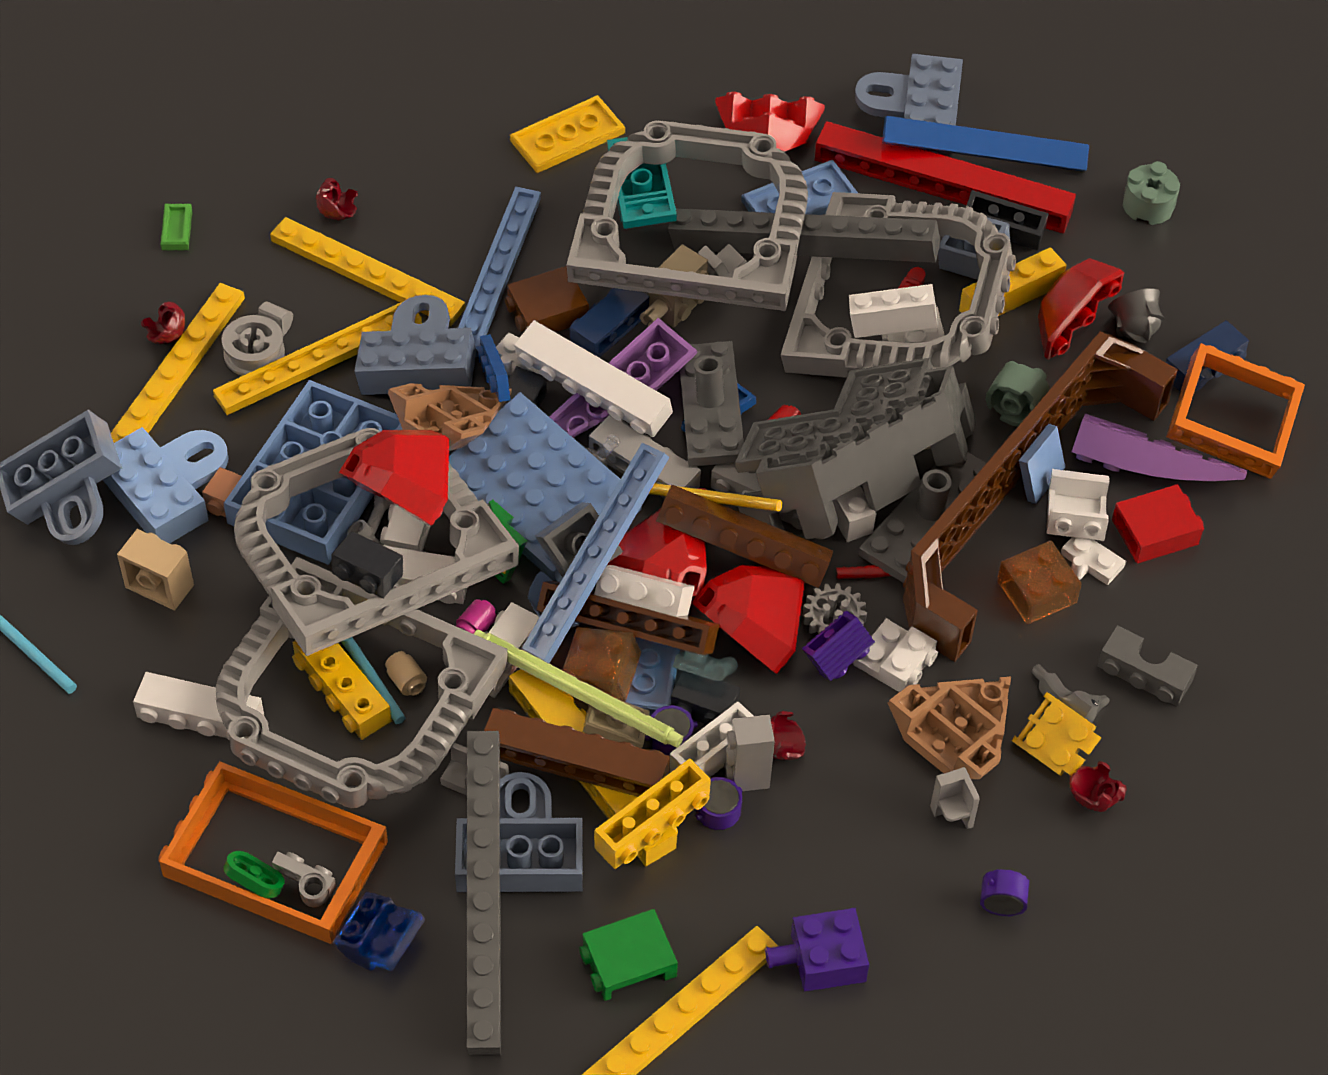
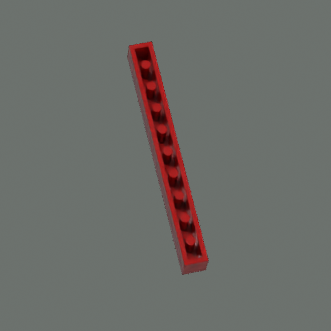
M826 121L817 139L815 161L825 163L833 160L839 168L967 205L972 190L1049 213L1046 229L1063 234L1073 212L1076 198L1075 193L924 149L883 144V137Z

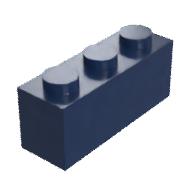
M612 288L605 298L599 303H594L584 316L577 318L570 327V341L600 358L641 322L640 314L649 307V296L640 291Z
M1225 320L1166 359L1167 364L1178 369L1173 386L1181 392L1191 357L1201 343L1214 346L1222 352L1245 359L1249 340ZM1202 366L1195 391L1200 390L1210 379L1218 378L1223 373Z

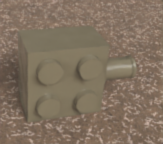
M681 245L658 267L709 275L708 259L684 245ZM648 293L649 307L640 314V319L645 325L651 321L648 324L650 326L659 318L674 328L681 320H686L691 310L697 304L703 303L704 300Z

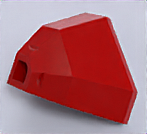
M728 92L725 96L715 99L725 128L771 135L776 140V148L783 152L806 143L825 109V105L807 96L800 97L798 101L788 103L778 99V96L774 94H765L763 98L750 100L742 97V94L739 92Z
M1089 258L1063 272L1052 284L1041 302L1038 314L1043 351L1047 360L1067 352L1070 348L1073 331L1082 326L1090 325L1096 318L1098 303L1107 297H1114L1119 293L1124 277V272L1121 269Z
M382 430L355 446L339 473L362 489L393 502L417 520L432 526L435 520L441 516L443 507L448 501L449 438L432 430Z
M660 508L625 533L619 543L623 552L607 565H614L695 586L692 598H695L703 589L707 571L705 541L657 522Z
M740 565L711 579L691 602L714 623L720 624L719 627L776 674L796 651L804 581L798 577L783 574L769 567Z

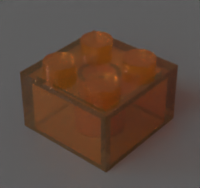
M1052 541L1001 561L997 582L1026 624L1076 604L1082 586L1081 581Z
M577 627L562 671L616 699L626 702L641 650L633 632Z

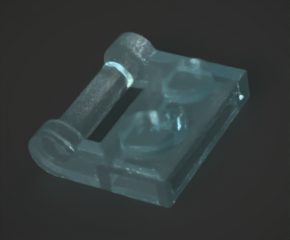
M684 651L675 656L673 667L720 681L736 671L737 662L732 657H725L719 660L708 656V654L701 655Z

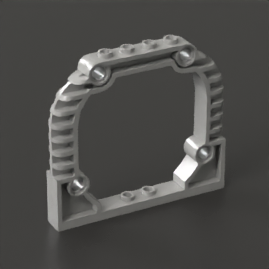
M649 122L645 126L644 131L629 135L627 141L615 143L607 153L602 155L598 165L595 167L583 214L580 213L566 264L568 282L786 311L808 201V189L800 168L790 161L786 153L776 148V140L771 135L677 122ZM675 157L742 165L751 176L770 179L779 193L770 236L755 243L753 247L754 258L734 269L732 278L699 274L692 271L684 272L668 268L626 264L625 254L619 249L618 224L613 219L621 186L627 175L643 163L665 164Z
M833 192L825 215L937 220L940 237L950 235L951 238L967 240L975 247L980 274L970 310L962 312L954 319L950 332L947 335L929 342L919 343L862 340L852 338L850 331L846 328L835 327L829 329L816 317L815 311L818 301L822 300L824 296V282L830 277L832 257H812L781 351L785 373L847 378L851 370L931 358L933 369L952 366L960 360L963 363L971 354L978 355L986 352L991 345L993 334L998 333V315L1003 313L1005 306L1003 296L1010 289V271L1015 270L1016 257L1012 255L1009 237L1004 233H999L995 224H992L986 215L973 211V208L968 206L963 208L953 203L950 206H943L942 203L937 202L934 205H927L926 202L911 204V201L896 203L894 195Z
M375 428L362 429L277 464L270 465L257 471L251 477V490L244 497L242 506L236 514L234 524L235 541L240 554L246 560L256 578L261 582L267 594L272 598V607L306 656L518 565L519 545L483 499L477 500L475 494L469 490L465 481L459 477L458 472L451 466L450 462L448 471V501L443 507V511L450 519V542L457 548L455 551V563L425 576H419L399 587L392 588L384 599L376 596L357 605H354L349 597L322 591L320 581L312 575L299 576L268 533L265 524L267 519L277 516L287 509L291 497L343 477L339 471L353 448L380 431Z
M296 557L291 564L299 576L312 575L320 581L322 591L349 597L354 605L377 596L373 593L365 592L362 588L348 581H342L333 575L332 572ZM269 595L260 607V617L253 623L250 631L243 637L240 645L235 648L229 660L225 662L218 676L216 684L217 709L224 726L228 730L230 747L233 754L239 757L245 764L263 768L270 775L276 778L287 779L302 790H311L321 795L330 803L337 802L345 807L358 808L363 806L368 801V798L384 799L388 794L405 793L411 790L412 787L425 782L437 770L469 718L474 719L507 667V648L417 609L383 623L384 625L387 624L399 629L407 636H415L443 649V661L446 669L438 676L439 702L414 740L398 756L379 764H374L358 757L344 758L336 762L270 732L265 716L257 710L246 706L253 685L288 638L294 639L272 607V598ZM352 785L358 786V787H355V788H349V786H352Z

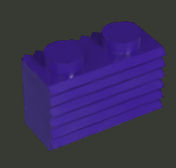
M844 611L842 615L838 616V619H835L833 623L825 627V630L816 635V638L808 642L807 646H804L802 650L819 673L829 681L845 675L848 670L847 667L856 659L864 658L875 641L856 616L848 611Z

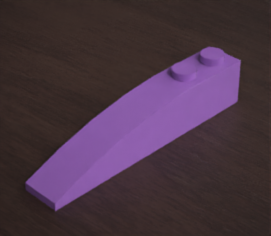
M657 318L615 356L609 364L656 391L697 354V350L662 320ZM576 393L549 417L574 438L604 421L609 414L607 410L600 406L596 408L590 405L583 396Z
M1085 414L1072 452L1077 454V459L1092 463L1094 459L1103 462L1104 468L1119 472L1121 468L1155 477L1195 481L1245 480L1247 470L1210 457L1208 460L1202 459L1203 455L1189 449L1177 451L1172 443L1162 439L1154 440L1153 442L1148 441L1147 434L1088 414Z

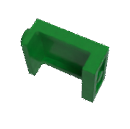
M655 909L583 933V946L579 947V952L584 965L590 964L593 971L590 977L596 993L601 991L605 1001L611 999L612 991L662 974L664 980L667 981L677 977L678 962Z

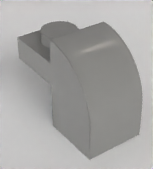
M730 244L717 255L707 246H704L698 252L699 255L708 259L709 275L732 278L734 269L747 263Z

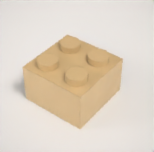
M136 529L117 554L125 588L174 611L194 586L187 551L180 545H172L161 540L154 533H145Z

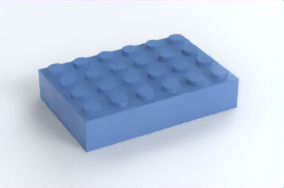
M309 380L225 500L224 509L227 524L234 526L236 514L242 506V501L251 490V477L257 471L362 429L375 428L379 431L403 430L397 414ZM343 476L291 497L287 509L279 515L267 519L265 526L276 544L329 565L332 560L331 554L347 537L348 528L358 521L375 494L362 489Z
M521 392L498 411L483 434L462 448L457 449L449 456L451 466L458 472L459 477L465 481L469 490L475 494L478 501L483 499L488 505L489 501L493 499L514 517L510 526L528 540L522 554L552 581L561 582L562 576L535 538V535L581 502L591 503L598 515H600L620 481L617 475Z

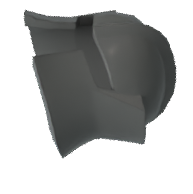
M1158 289L1133 291L1109 303L1108 309L1116 318V334L1119 337L1124 336L1127 339L1144 343L1149 342L1151 337L1159 330L1161 322L1166 319L1159 309L1160 291Z

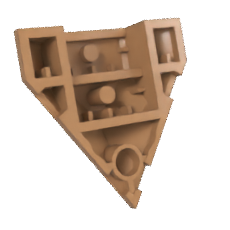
M410 383L388 390V395L402 429L432 430L443 434L449 438V451L462 448L483 434L506 402H499L496 392L491 393L490 390H485L484 387L439 385V389L429 390L422 387V384Z
M1011 676L1000 677L999 681L994 682L974 679L939 682L935 687L921 688L920 684L908 685L891 698L888 705L904 741L941 772L947 773L965 767L971 779H981L998 765L1001 759V745L1004 736Z

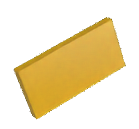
M597 95L510 134V142L534 171L539 173L607 142V140L625 134V126Z

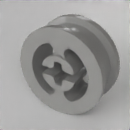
M260 315L243 316L232 321L223 331L222 346L225 363L231 371L238 375L244 376L285 356L282 330L275 321L268 317Z

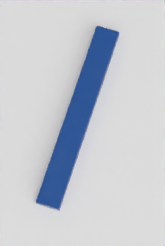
M886 116L884 121L883 144L1082 172L1087 170L1089 144Z

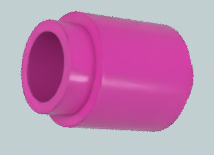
M476 599L457 619L456 627L472 634L478 629L485 633L495 622L497 617L496 610L490 602Z

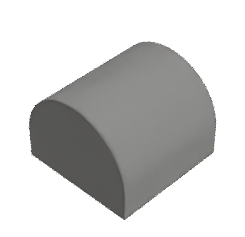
M267 301L258 308V315L275 321L280 326L284 337L291 327L293 313Z

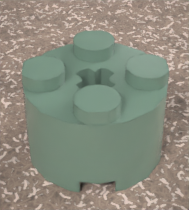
M1158 161L1131 170L1127 179L1122 205L1126 214L1135 221L1137 218L1147 220L1150 225L1163 223L1170 219L1179 194V180L1172 171L1167 169L1166 164Z
M1014 361L1007 362L986 393L985 400L988 408L991 410L993 407L1000 413L1001 421L1012 426H1019L1050 390L1046 381V373L1040 368H1030Z

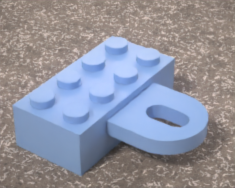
M141 427L114 443L122 469L103 479V481L146 533H154L161 540L171 543L209 521L205 500L195 489L209 482L219 467L225 469L228 464L227 446L219 435L211 431L195 430L185 433L166 445L159 447L146 430ZM203 449L213 450L210 455L197 462L187 461L189 457Z

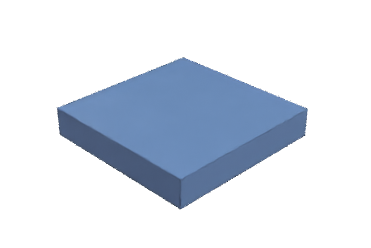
M1048 424L1019 459L1028 502L1036 504L1048 490L1052 469L1064 470L1065 468L1058 428L1055 425Z

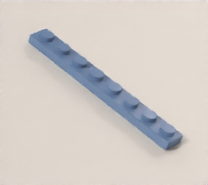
M515 186L458 328H471L475 347L481 346L480 336L487 335L540 203L541 192Z
M641 443L524 643L523 650L547 663L551 662L670 458L664 452Z

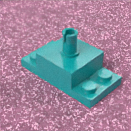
M628 137L607 140L608 151L615 143L627 141ZM643 163L627 175L617 200L620 221L623 223L624 229L677 221L666 163L656 165Z

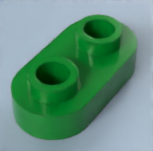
M243 851L231 852L224 864V872L231 880L264 898H275L281 893L285 882L283 875L251 854Z

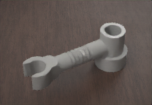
M375 495V507L368 522L366 523L364 520L354 522L348 528L346 535L353 531L380 544V541L374 535L385 510L393 502Z

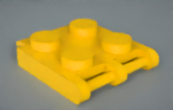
M1046 692L1043 696L1045 698L1034 715H1029L1027 719L1030 721L1019 736H1014L1011 741L1060 776L1064 772L1071 776L1085 761V759L1078 755L1080 749L1089 755L1101 737L1093 732L1096 729L1094 724Z

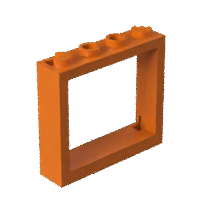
M1201 343L1191 357L1166 437L1271 479L1281 467L1305 384L1291 377L1270 371L1264 366H1257L1247 362L1239 356H1232L1222 352L1214 346ZM1202 366L1288 399L1273 453L1186 419Z

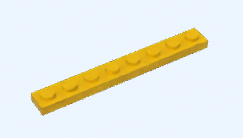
M287 217L270 234L272 242L400 303L419 295H432L442 299L448 308L450 327L466 309L464 301ZM420 311L421 313L429 316V311Z
M219 283L111 432L114 443L141 427L147 433L150 432L244 301L243 291Z
M401 303L214 389V398L226 415H229L357 355L362 332L391 331L394 312ZM419 313L415 317L416 324H422Z
M758 926L754 927L582 1075H637L767 963L766 947L771 948L778 945Z

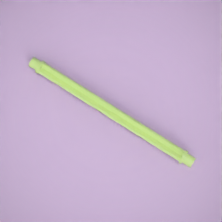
M479 629L475 631V635L507 648L508 663L615 719L640 730V732L665 745L668 743L676 748L681 745L683 736L675 732L674 728L641 713L632 706L578 680L576 677L532 654L516 648L514 645L491 633L486 634Z

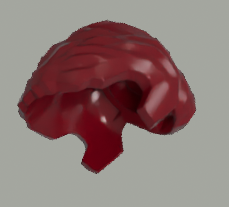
M326 178L316 194L317 207L320 213L327 218L337 221L352 218L357 210L353 201L355 197H358V191L348 189L346 192H341L340 185L335 179Z
M164 302L159 307L158 321L155 322L150 317L141 321L142 327L146 328L149 332L146 336L147 339L159 345L177 341L185 330L184 311L174 302Z
M780 711L771 718L775 741L773 758L783 761L795 760L805 753L806 740L803 731L796 721L787 718L794 716L793 712Z
M1098 761L1097 767H1079L1070 777V790L1076 801L1082 804V806L1090 810L1104 812L1118 801L1124 800L1127 787L1122 784V781L1113 780L1109 777L1111 770L1108 764Z

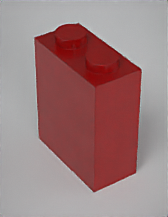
M1178 484L1117 502L1112 516L1114 525L1137 564L1199 545L1202 532L1204 531L1202 519L1200 516H1196L1191 507L1189 497L1183 494Z

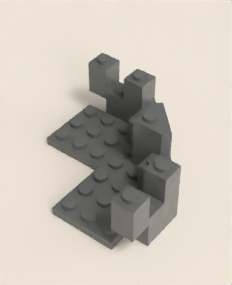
M931 358L851 370L834 410L753 422L735 461V466L738 473H756L761 491L744 493V495L781 500L782 509L780 511H771L738 506L739 512L784 530L779 513H789L796 509L805 539L816 538L820 540L832 536L839 521L832 500L862 484L868 506L874 511L919 488L921 480L913 455L931 446L936 466L946 465L952 467L965 460L968 450L965 438L973 435L976 425V418L966 383L958 384L953 366L933 369Z

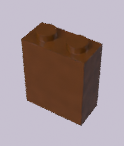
M567 266L507 285V297L504 298L505 305L509 313H514L515 323L519 332H525L533 320L554 332L570 328L577 318H581L589 311V304L578 284L568 282Z

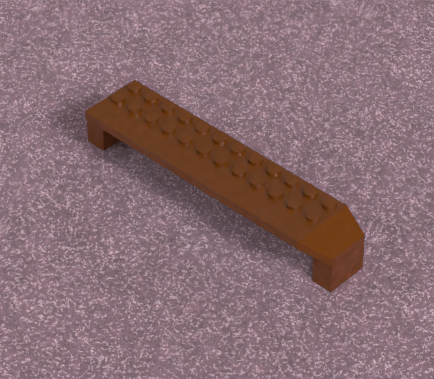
M1100 331L911 550L910 561L905 569L908 572L907 578L903 583V588H905L903 603L909 629L914 627L936 640V651L955 662L972 641L978 610L943 589L941 572L1020 481L1022 474L1019 459L1048 424L1057 426L1058 433H1060L1082 406L1121 402L1154 421L1169 403L1178 369L1131 343Z

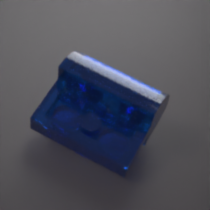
M366 891L333 943L348 959L365 969L373 971L377 966L393 971L425 919L421 912L396 906L391 898Z

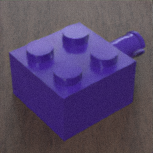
M856 908L793 917L791 929L793 944L765 948L768 968L796 963L799 968L804 992L867 981L869 961Z

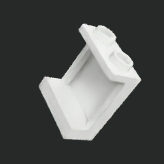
M1052 469L1048 489L1047 534L1104 541L1108 525L1106 496L1109 476Z

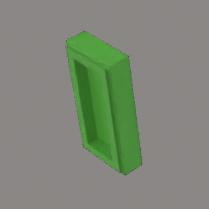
M191 204L164 205L161 234L162 250H189L192 219Z

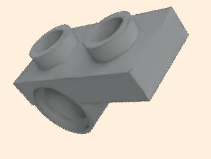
M277 852L272 861L274 869L278 870L282 875L299 882L301 899L309 907L322 906L331 897L336 888L335 878L331 877L333 875L331 871L319 865L312 868L304 864V859L294 853L287 852L285 855ZM316 883L323 887L322 891L317 895H309L305 892L310 884Z

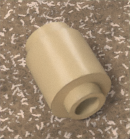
M399 651L387 659L385 663L387 674L403 695L414 696L423 691L427 676L411 655L406 654L404 651Z

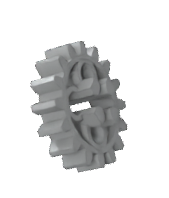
M840 583L836 584L835 589H831L828 584H825L824 591L815 588L813 596L807 595L806 604L803 606L804 625H809L810 634L815 632L820 634L821 631L825 630V627L829 626V617L834 616V622L844 611H848L856 616L864 626L867 612L865 611L866 603L860 602V593L851 594L850 586L845 590H841ZM838 602H841L840 610H836Z

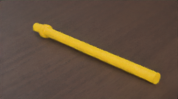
M654 483L649 494L666 496L671 485ZM680 487L719 504L780 511L782 509V501L778 499Z

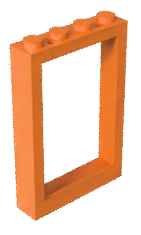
M219 761L214 771L211 770L207 774L204 788L199 796L195 795L189 806V813L184 820H180L176 825L174 837L169 846L165 845L158 861L163 876L332 944L387 845L388 838L386 826ZM227 791L362 844L321 920L184 865Z

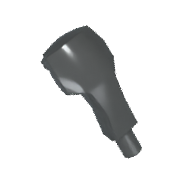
M1040 664L1034 666L1031 671L1040 681L1038 689L1043 695L1046 692L1050 693L1091 723H1093L1099 711L1107 706L1110 701L1106 695H1092L1083 691H1069L1064 687L1056 673H1048Z

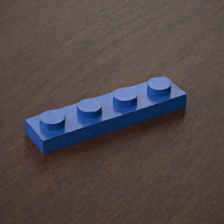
M491 334L480 336L481 346H476L479 363H481L483 373L485 372L491 393L496 392L499 402L509 401L511 399L508 375Z

